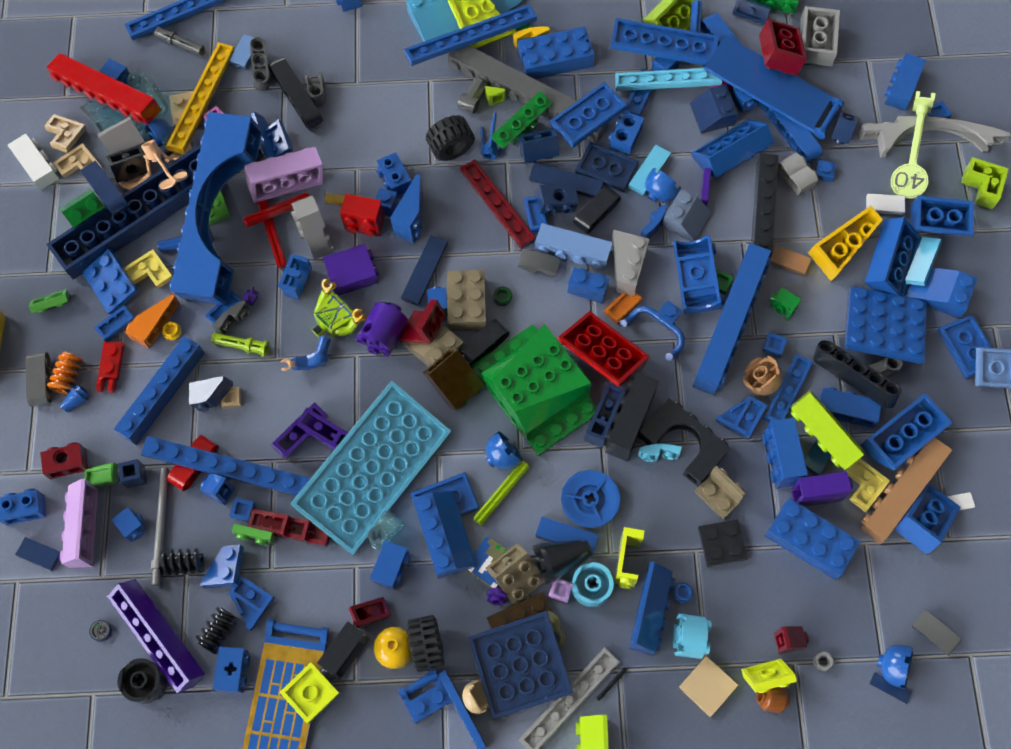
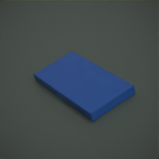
M604 82L551 119L550 125L573 148L625 111L628 105Z

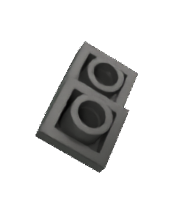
M522 250L518 267L532 273L538 270L554 277L558 271L560 258L541 252Z
M242 300L226 310L214 323L215 331L225 335L232 328L233 321L240 324L242 320H245L250 310L247 303Z
M926 610L912 624L915 630L929 639L934 646L948 656L962 641L952 630Z

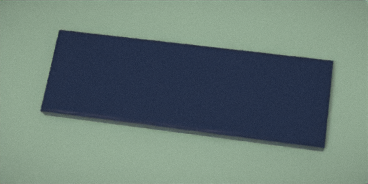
M877 673L873 674L869 683L906 704L912 693L907 689L890 685Z

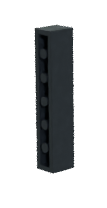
M760 153L756 164L751 243L771 250L770 258L773 252L779 155Z

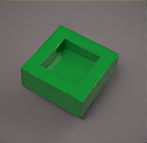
M717 269L719 292L725 295L734 277Z

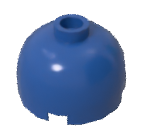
M157 118L153 119L149 125L144 123L145 133L149 132L150 135L149 141L155 140L157 146L165 154L170 152L167 150L166 145L175 129V125L169 124L164 119Z
M653 168L645 180V188L649 193L648 198L655 203L657 201L665 203L674 200L681 187L679 186L677 189L675 187L676 182L662 171L656 173V168Z
M500 431L494 434L486 444V454L488 456L486 461L492 468L496 466L500 470L507 471L523 462V458L515 445H511L508 442L509 438Z
M900 644L892 645L887 648L884 655H879L877 666L881 667L882 676L890 685L902 689L906 688L908 681L906 677L910 673L913 647Z

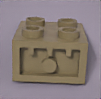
M717 466L713 468L709 477L694 491L722 520L740 504L746 495L743 487L737 482L734 483L729 478V474L723 468L719 469Z
M515 544L485 568L497 581L503 592L507 594V598L512 605L519 603L545 582L529 554L519 544Z

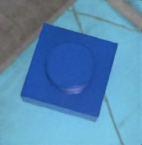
M940 101L933 105L931 113H927V115L949 119L952 113L945 103Z
M819 159L815 171L818 179L832 182L837 163Z
M769 332L762 351L781 357L787 338Z
M235 498L229 517L249 522L255 502Z

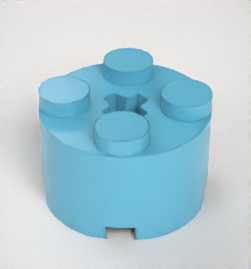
M596 562L580 566L574 573L572 580L573 596L581 605L590 608H598L609 600L614 587L613 577L609 569ZM595 582L596 587L593 589L589 588V584Z
M678 614L676 619H680L679 625L675 624L673 630V648L677 649V652H674L675 656L702 659L704 654H709L710 642L707 640L708 633L711 631V620H707L704 616Z

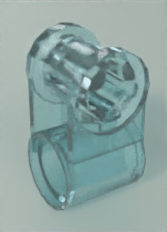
M387 510L368 532L370 545L375 549H381L384 541L389 542L402 529L405 522L393 512ZM381 535V540L374 539V536L379 537Z

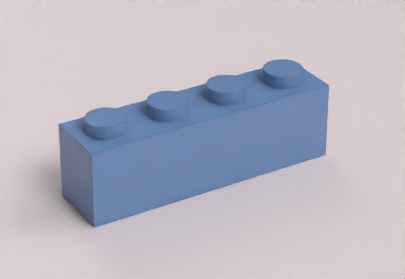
M541 223L535 241V250L554 255L560 259H569L577 264H587L595 269L606 270L613 242Z

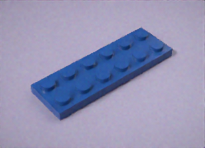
M616 18L610 49L706 65L717 49L719 36Z

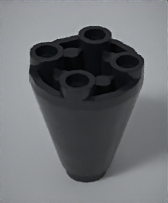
M587 540L549 542L533 546L536 557H539L536 563L539 571H544L542 574L546 585L557 581L588 560V557L592 556L591 547Z

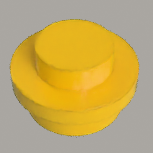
M175 322L166 323L162 329L163 336L171 341L178 339L182 332L179 324Z

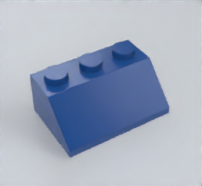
M918 195L911 204V223L915 231L972 237L974 235V201Z

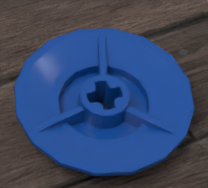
M586 470L576 473L567 480L562 488L561 504L563 511L572 522L581 527L595 528L605 525L614 518L619 510L620 494L617 485L609 476L600 471ZM593 496L594 501L588 504L586 498Z

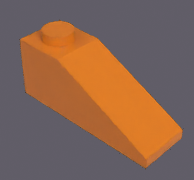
M171 294L136 316L128 324L125 333L131 340L150 349L180 302L175 295Z

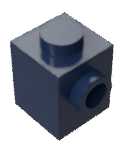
M138 459L118 463V479L124 486L131 488L147 484L145 465Z

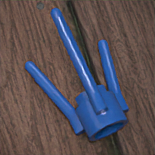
M493 113L490 138L486 144L484 128L480 127L481 154L488 160H495L497 156L500 157L502 150L491 139V135L495 132L497 113Z

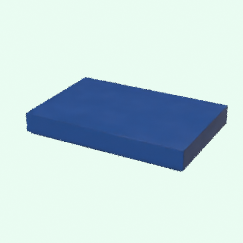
M972 314L939 327L937 330L965 379L976 375V348H992Z
M466 472L410 493L413 500L415 497L431 492L453 491L461 516L480 509Z

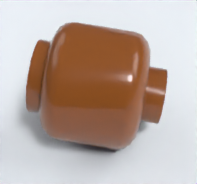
M775 687L765 693L757 692L756 695L757 703L765 711L781 713L790 704V696L785 687Z

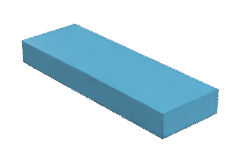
M655 145L629 183L628 188L644 196L647 192L645 180L653 168H656V173L661 171L671 156V152Z
M922 237L906 276V284L925 286L941 247V239Z

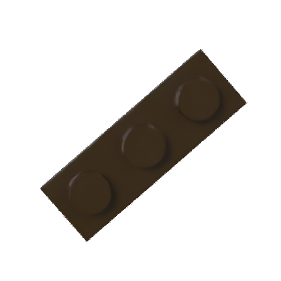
M542 592L487 617L491 629L545 611H551Z

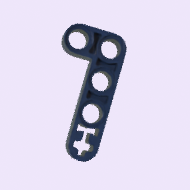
M96 160L80 170L113 216L129 207L126 200Z

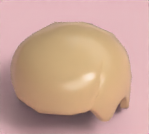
M475 680L467 684L462 694L465 708L470 713L477 715L486 712L489 706L481 681Z

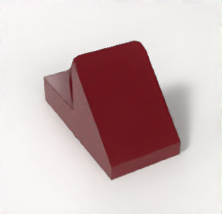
M384 597L348 608L355 626L362 630L371 623L388 619L391 616Z

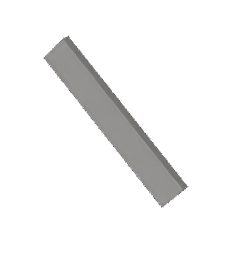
M604 647L571 683L573 694L557 698L518 741L526 749H540L620 661Z

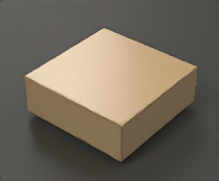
M231 387L221 400V407L223 409L242 407L240 387Z

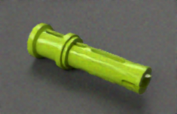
M214 332L211 338L212 344L245 350L247 354L256 353L262 357H267L270 351V342L267 340L262 342L252 337L243 339Z

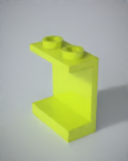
M626 527L623 529L614 584H619L618 587L630 589L631 586L635 587L638 580V575L623 573L622 567L625 546L640 547L644 538V530Z

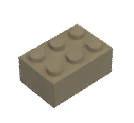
M484 270L447 271L448 328L450 331H477L486 326Z

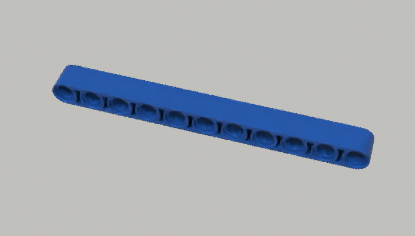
M714 13L701 20V30L703 33L719 36L718 46L725 36L740 43L718 13ZM758 101L757 104L795 153L803 156L807 163L822 155L823 152L820 144L809 130Z

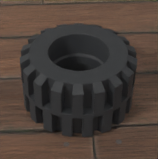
M452 115L439 120L431 126L425 136L432 153L439 161L453 160L463 155L471 148L475 141V135L466 119L460 115Z
M434 615L408 620L409 645L413 664L417 672L442 668L444 666V654L437 620Z

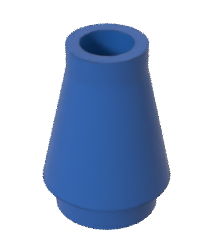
M77 385L71 389L60 406L69 413L72 409L87 401V397L90 394L81 385Z

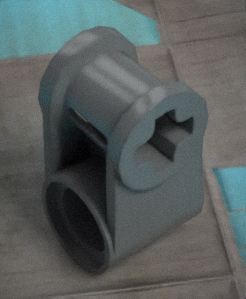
M319 72V74L311 76L306 74L305 81L311 100L316 107L323 106L326 102L323 73Z

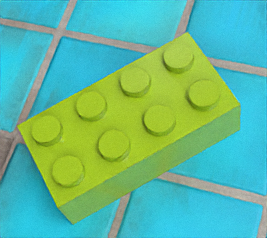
M812 390L792 404V416L798 422L802 420L805 424V431L811 437L815 435L818 439V446L825 453L828 451L832 455L831 460L837 468L842 467L846 470L864 456L863 449Z

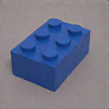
M795 418L770 421L764 434H762L763 445H766L768 451L766 453L767 463L771 464V482L775 483L776 489L792 487L799 478H805L808 475Z

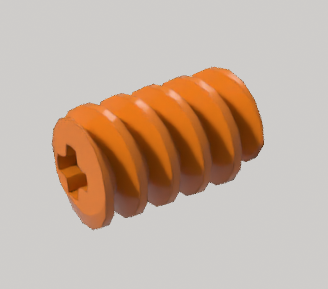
M62 352L58 356L59 361L55 363L57 368L53 369L52 373L54 375L50 376L51 382L47 384V387L52 391L66 395L68 394L66 390L73 388L68 384L76 382L71 377L78 376L74 369H81V366L76 363L83 362L84 360L75 354Z

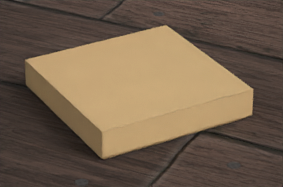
M705 656L678 688L711 717L736 689L738 684Z

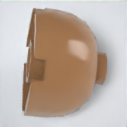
M770 356L763 359L761 357L754 359L744 370L746 373L745 379L743 378L745 386L757 395L766 396L773 394L780 388L783 382V371L778 362Z

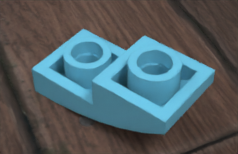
M670 444L646 445L640 447L638 457H642L641 459L646 462H657L659 455H663L662 457L668 460H678L682 447Z

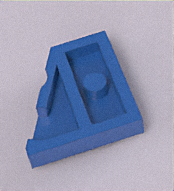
M749 396L742 400L741 403L731 407L727 412L717 416L715 421L749 439L767 405Z
M241 575L239 576L238 585L232 586L228 592L247 629L250 631L254 629L275 599L272 595Z

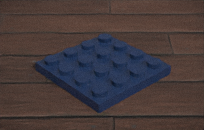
M548 611L468 637L492 719L573 694Z

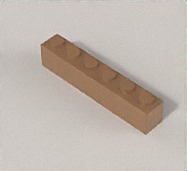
M934 437L916 455L913 454L908 458L906 463L909 465L906 469L901 468L895 475L896 482L894 484L890 483L883 491L886 493L884 498L881 499L879 497L872 506L875 509L872 514L867 513L861 520L863 526L860 530L879 545L883 543L951 453L952 449Z

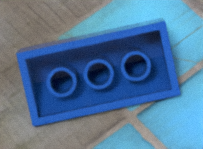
M748 119L691 152V156L703 171L704 168H711V176L717 178L723 176L727 170L738 167L739 163L753 158L756 153L767 150L768 146L772 145L774 141L768 124Z
M905 217L885 219L865 281L874 291L905 297L908 287L905 279L922 239Z
M924 393L867 438L861 446L874 461L894 471L953 422Z
M453 491L431 492L413 498L437 578L441 579L477 567Z
M652 561L646 571L629 649L654 655L656 650L659 651L662 638H659L660 630L665 628L667 618H664L663 615L664 610H668L671 598H668V592L673 590L675 578H672L673 571Z

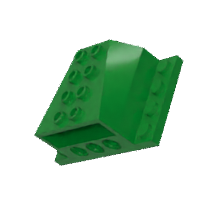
M532 324L471 365L474 372L537 456H540L591 421L597 406L589 397L591 382L545 324L539 330Z

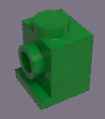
M781 288L778 293H773L769 301L772 303L771 307L777 313L784 314L786 316L785 320L788 321L801 299L786 289Z

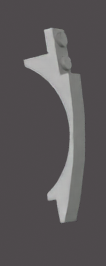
M898 116L894 123L863 124L858 134L859 140L877 139L880 158L886 157L890 149L899 140L915 132L917 116ZM925 116L922 130H938L953 133L971 142L982 153L989 151L988 146L1004 145L1011 136L1010 132L963 120Z

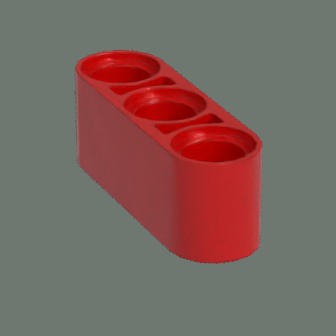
M203 435L198 436L190 446L212 453H217L219 448L217 444ZM175 465L168 474L167 481L180 490L186 491L202 471Z

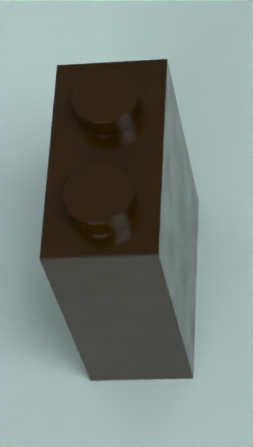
M450 348L422 372L446 404L454 410L464 407L467 403L466 401L470 397L479 394L484 386L459 350Z

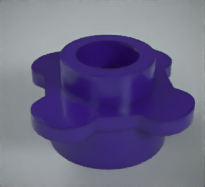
M252 287L251 290L247 289L243 297L245 302L252 306L259 292L254 290L255 287Z
M492 588L487 593V597H489L487 602L493 605L507 603V599H505L507 594L501 588Z

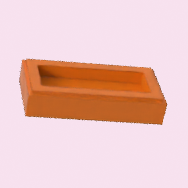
M635 292L634 297L627 295V293H622L603 313L618 325L621 320L643 301V298L637 292Z

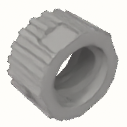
M820 652L813 658V665L819 671H828L833 666V658L828 652ZM820 657L827 659L826 666L819 664Z

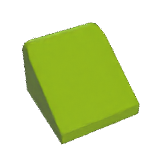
M485 86V97L489 106L506 101L505 89Z

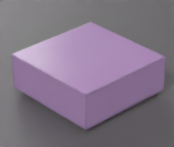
M558 579L552 583L548 598L568 604L573 583Z

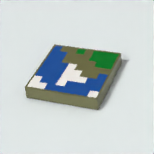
M485 535L473 551L477 567L466 571L491 589L498 588L499 584L485 568L508 550Z

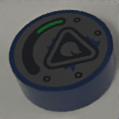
M104 620L95 621L89 629L91 638L98 642L107 640L112 633L111 625Z

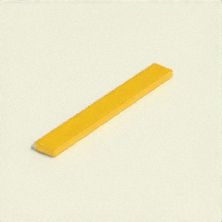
M218 42L166 145L167 150L185 154L202 119V115L205 113L229 65V60L235 51L234 46Z

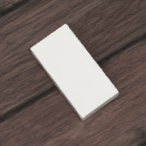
M867 194L866 208L872 206L879 214L904 215L905 196Z

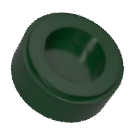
M503 286L498 287L493 293L494 302L499 306L508 305L512 300L511 290Z

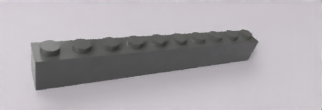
M471 46L463 47L448 54L449 66L452 69L464 73L469 78L482 79L487 86L505 89L506 96L513 101H518L525 105L541 91L552 102V105L541 114L544 117L553 119L577 102ZM608 123L586 139L598 143L608 128Z

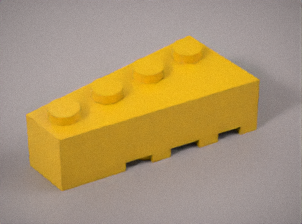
M869 206L816 243L808 254L828 279L832 281L883 219L872 206Z

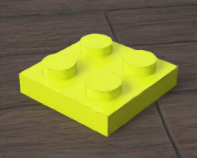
M782 659L741 669L743 678L755 693H765L772 688L787 687L790 683L797 682L795 673Z
M312 662L279 692L307 724L340 694Z

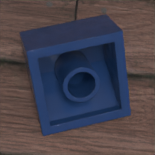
M726 84L709 88L690 102L701 134L735 125L738 113Z

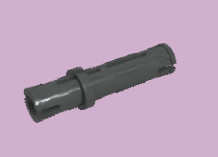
M157 27L155 30V37L167 41L170 45L179 46L199 56L204 54L205 46L179 36L177 32H170L161 27Z

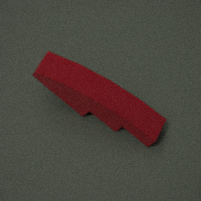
M252 509L247 527L272 532L278 537L328 547L331 538L310 520Z

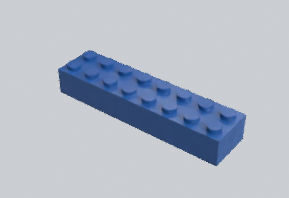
M749 243L692 387L712 395L715 394L716 389L721 390L772 258H769L771 250Z

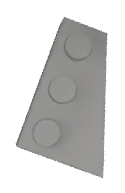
M313 195L292 203L294 211H291L298 232L301 239H306L314 259L334 252L335 250Z
M613 230L612 246L616 292L627 293V295L634 297L647 253L649 238Z

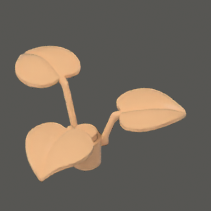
M150 140L141 146L146 154L143 157L146 160L148 172L130 181L119 182L123 189L130 190L152 176L149 160H151L152 162L158 161L169 179L159 185L160 189L170 188L176 185L177 182L185 180L188 174L183 171L171 176L161 158L164 156L165 162L175 161L184 154L174 152L167 156L157 146L155 140ZM190 142V144H189V146H188V148H187L185 154L193 149V148H192V145H191V142Z

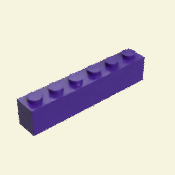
M137 580L118 583L107 596L176 693L178 694L193 688L205 675L201 667Z

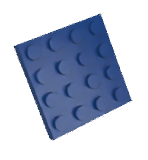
M851 286L849 290L844 349L923 364L925 360L927 302Z

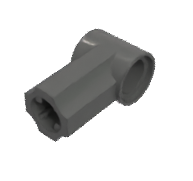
M473 79L467 91L460 95L457 107L475 114L487 84L482 79Z
M886 357V359L874 363L870 367L885 377H892L900 370L903 361ZM888 363L893 364L895 368H891Z

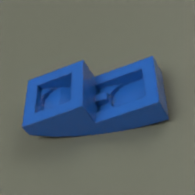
M666 204L651 213L650 224L641 230V237L650 239L657 232L666 214Z

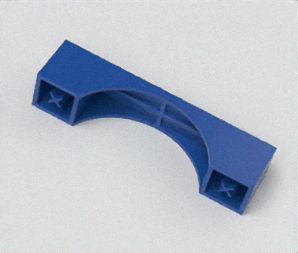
M208 112V117L204 122V135L201 137L200 153L197 155V168L193 173L194 182L189 192V205L185 210L186 219L181 229L182 238L177 248L178 256L174 262V275L170 281V291L184 300L227 306L234 270L221 260L214 249L209 230L210 213L215 198L228 180L244 170V165L257 162L263 130L249 116Z

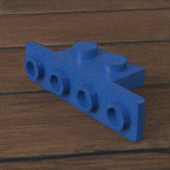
M256 112L251 113L253 120L263 130L261 144L263 147L262 151L267 159L282 156L293 151L282 121L277 120L267 126L263 116Z

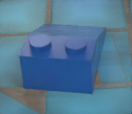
M416 174L390 217L394 235L411 243H414L423 231V189L419 174Z
M932 268L925 286L910 284L905 297L927 302V307L960 319L968 308L978 278L961 271Z
M928 482L894 530L928 555L943 541L961 507Z

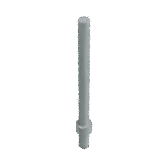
M161 468L154 560L151 561V570H153L152 586H160L159 560L163 551L169 468Z

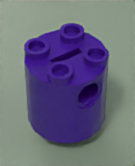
M377 302L355 340L362 345H366L370 353L374 355L381 353L389 357L408 323V318L401 312L402 309L392 302Z

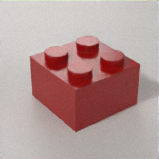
M345 194L340 210L344 229L350 233L358 232L369 237H380L385 221L382 201Z

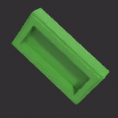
M109 463L85 469L84 479L96 488L116 484L118 464Z

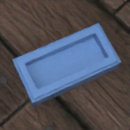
M243 34L229 60L230 65L247 69L251 61L250 41L255 37Z

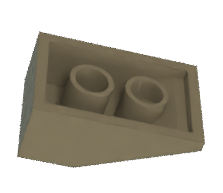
M443 325L440 326L432 344L401 342L400 339L398 340L427 367L431 366L450 348L459 350L464 345L460 338Z

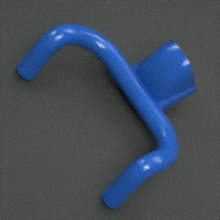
M667 301L658 312L649 306H639L627 318L620 321V325L626 327L639 314L646 313L671 330L677 337V345L666 355V359L668 361L673 360L683 350L685 336L683 331L674 324L683 311L670 301Z

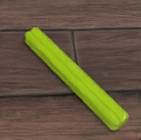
M525 461L515 467L474 516V521L477 524H484L528 471L529 465Z

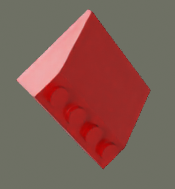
M591 311L587 312L557 338L559 342L618 387L629 382L631 377L635 378L636 373L642 371L650 357Z

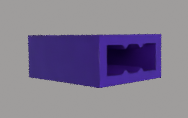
M365 244L323 257L331 283H336V288L333 290L337 296L378 283L376 276H379V271L376 265H372L371 261L374 260L371 249L367 250Z
M847 471L799 478L791 488L793 501L803 507L840 502L852 491L853 482L851 477H848Z

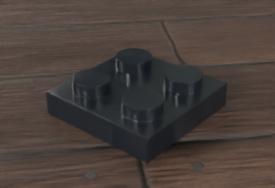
M738 519L698 526L707 567L747 560Z

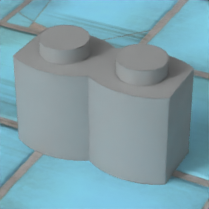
M794 153L778 164V174L787 182L790 189L797 196L814 187L818 181L817 173L807 166L805 158L798 153Z

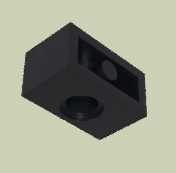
M141 144L106 156L117 183L148 172L146 160L143 157L145 153Z

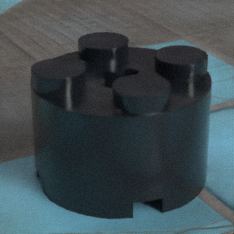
M144 658L130 661L129 664L121 669L117 680L118 689L127 700L140 704H148L160 699L167 684V679L155 662Z

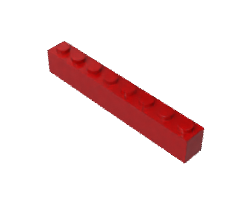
M61 53L46 67L54 81H60L66 87H72L78 93H84L88 98H94L102 105L107 104L112 110H119L124 116H131L138 123L143 122L149 125L162 110L153 97Z

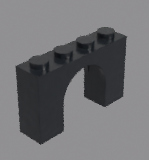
M669 398L639 431L638 438L646 445L658 444L667 433L673 430H685L693 434L699 443L700 450L696 458L685 469L683 475L699 487L713 468L728 454L730 450L729 444L723 438L715 436L711 428L699 423L695 415L687 413L679 402L672 401Z

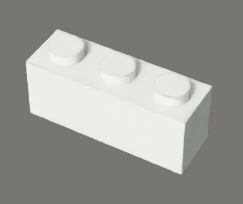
M24 134L8 144V147L40 191L59 179L55 174L57 169L52 162L49 164L46 162L49 158L43 150L38 151L37 148L40 146L34 138L30 139L27 134Z

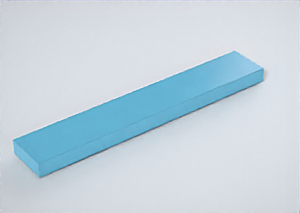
M704 68L615 73L616 91L722 85L721 79L707 72Z

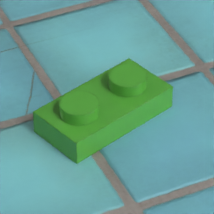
M65 289L31 300L28 307L31 313H42L50 307H61L67 304L70 294Z
M234 524L232 532L239 540L248 541V539L256 540L255 543L267 546L268 543L273 545L275 543L276 536L272 532Z

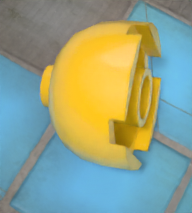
M390 627L378 634L374 641L373 650L375 658L382 666L388 669H400L411 662L412 655L406 630L400 627Z

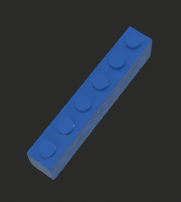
M183 336L115 426L114 430L120 436L134 445L139 443L205 354L200 345Z

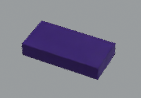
M704 168L702 175L700 200L706 207L709 201L711 168Z

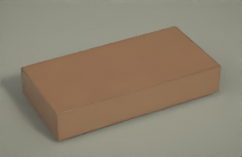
M776 245L770 264L804 276L811 258Z

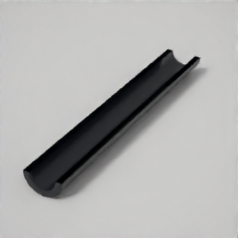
M625 667L596 697L598 701H600L603 698L607 691H609L616 683V681H618L625 673V671H627Z

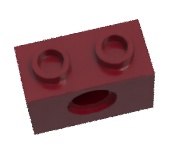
M73 442L65 447H51L47 451L40 452L42 473L49 479L85 472V469H88L86 448L80 443ZM67 456V460L61 463L62 459Z

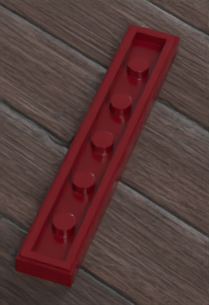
M475 159L460 168V172L521 250L536 241L534 234Z

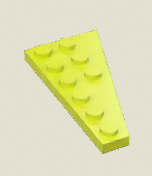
M447 0L460 29L500 15L490 0ZM513 29L469 46L478 49L511 36L517 31Z

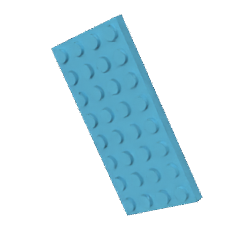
M391 381L297 494L290 505L353 555L449 435L451 430Z

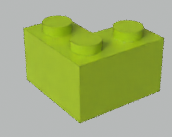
M972 157L965 168L961 183L978 189L974 204L993 209L1001 198L1009 168Z

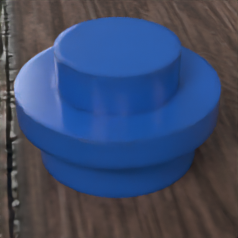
M678 583L673 588V598L679 603H687L693 597V589L687 583Z

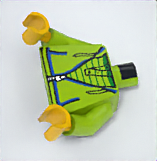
M330 279L322 281L323 289L314 310V316L318 324L311 330L318 338L326 331L333 338L352 334L360 324V321L367 319L366 314L360 316L363 309L352 311L334 292H330V290L336 288L335 282H332L330 287L328 286Z

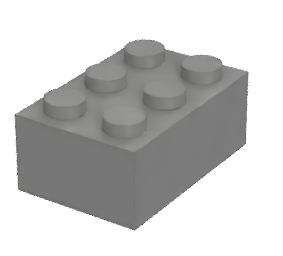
M805 6L800 20V32L807 56L805 63L833 65L837 55L840 10Z

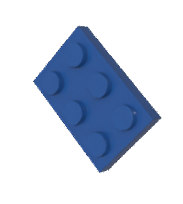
M106 250L82 272L108 314H113L139 292L113 250Z

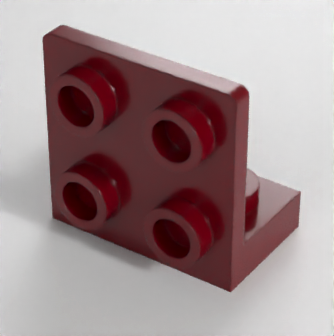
M431 299L425 311H413L399 338L401 342L432 344L446 316L438 300Z

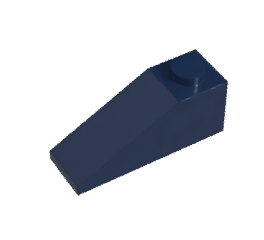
M607 383L586 431L585 442L603 448L605 437L609 428L611 429L613 418L619 409L621 399L626 391L625 389Z

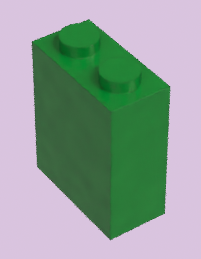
M88 189L59 209L74 228L105 207L91 189Z

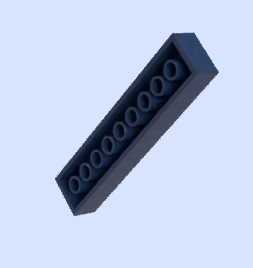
M201 144L166 166L171 176L179 172H187L188 177L185 180L162 190L159 185L169 179V177L161 169L122 195L129 205L128 208L113 216L108 208L104 206L105 208L46 244L72 280L83 274L82 272L106 250L110 249L115 253L189 204V192L193 186V173L197 168V155L200 153Z

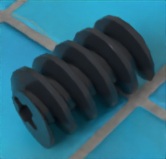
M189 548L186 549V554H183L182 549H179L177 555H175L173 549L170 550L169 555H167L166 550H163L159 560L161 576L164 573L167 576L172 573L179 575L180 572L184 575L188 572L195 574L196 571L202 574L205 568L204 554L199 553L198 548L194 549V554H191Z
M218 606L215 609L219 614L210 615L214 621L205 622L209 628L200 629L204 635H196L199 641L197 644L213 654H216L213 646L221 647L218 639H226L223 632H231L228 625H236L233 618L239 619Z

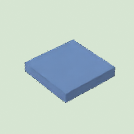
M976 348L975 386L1011 389V349Z

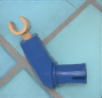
M320 336L315 352L307 356L292 358L291 360L283 359L281 363H288V368H282L281 370L288 371L291 367L293 370H309L326 364L329 359L327 352L331 339Z

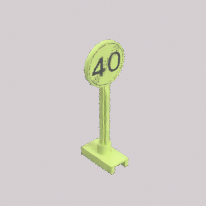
M916 92L912 111L916 112L917 121L909 163L898 167L891 177L893 192L896 195L905 196V199H915L918 195L921 196L928 186V175L922 167L917 165L924 119L927 113H931L936 93H932L930 98L919 97L920 92Z

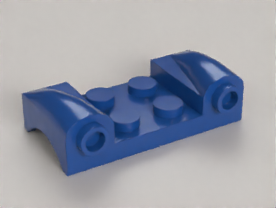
M710 235L690 242L673 241L684 315L722 309L721 305H724L725 301L723 293L720 294L713 256V254H716L715 243H711Z

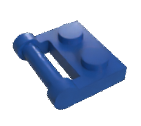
M434 669L428 671L429 674L405 688L402 686L397 689L415 724L452 703ZM434 681L435 687L410 701L408 695Z

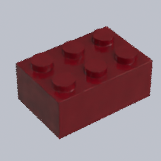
M768 18L759 34L764 64L771 70L776 69L785 74L797 76L807 60L800 28Z

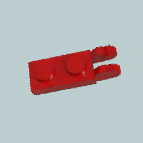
M122 342L103 343L96 384L97 392L102 393L104 391L106 380H109V393L115 392L125 347Z

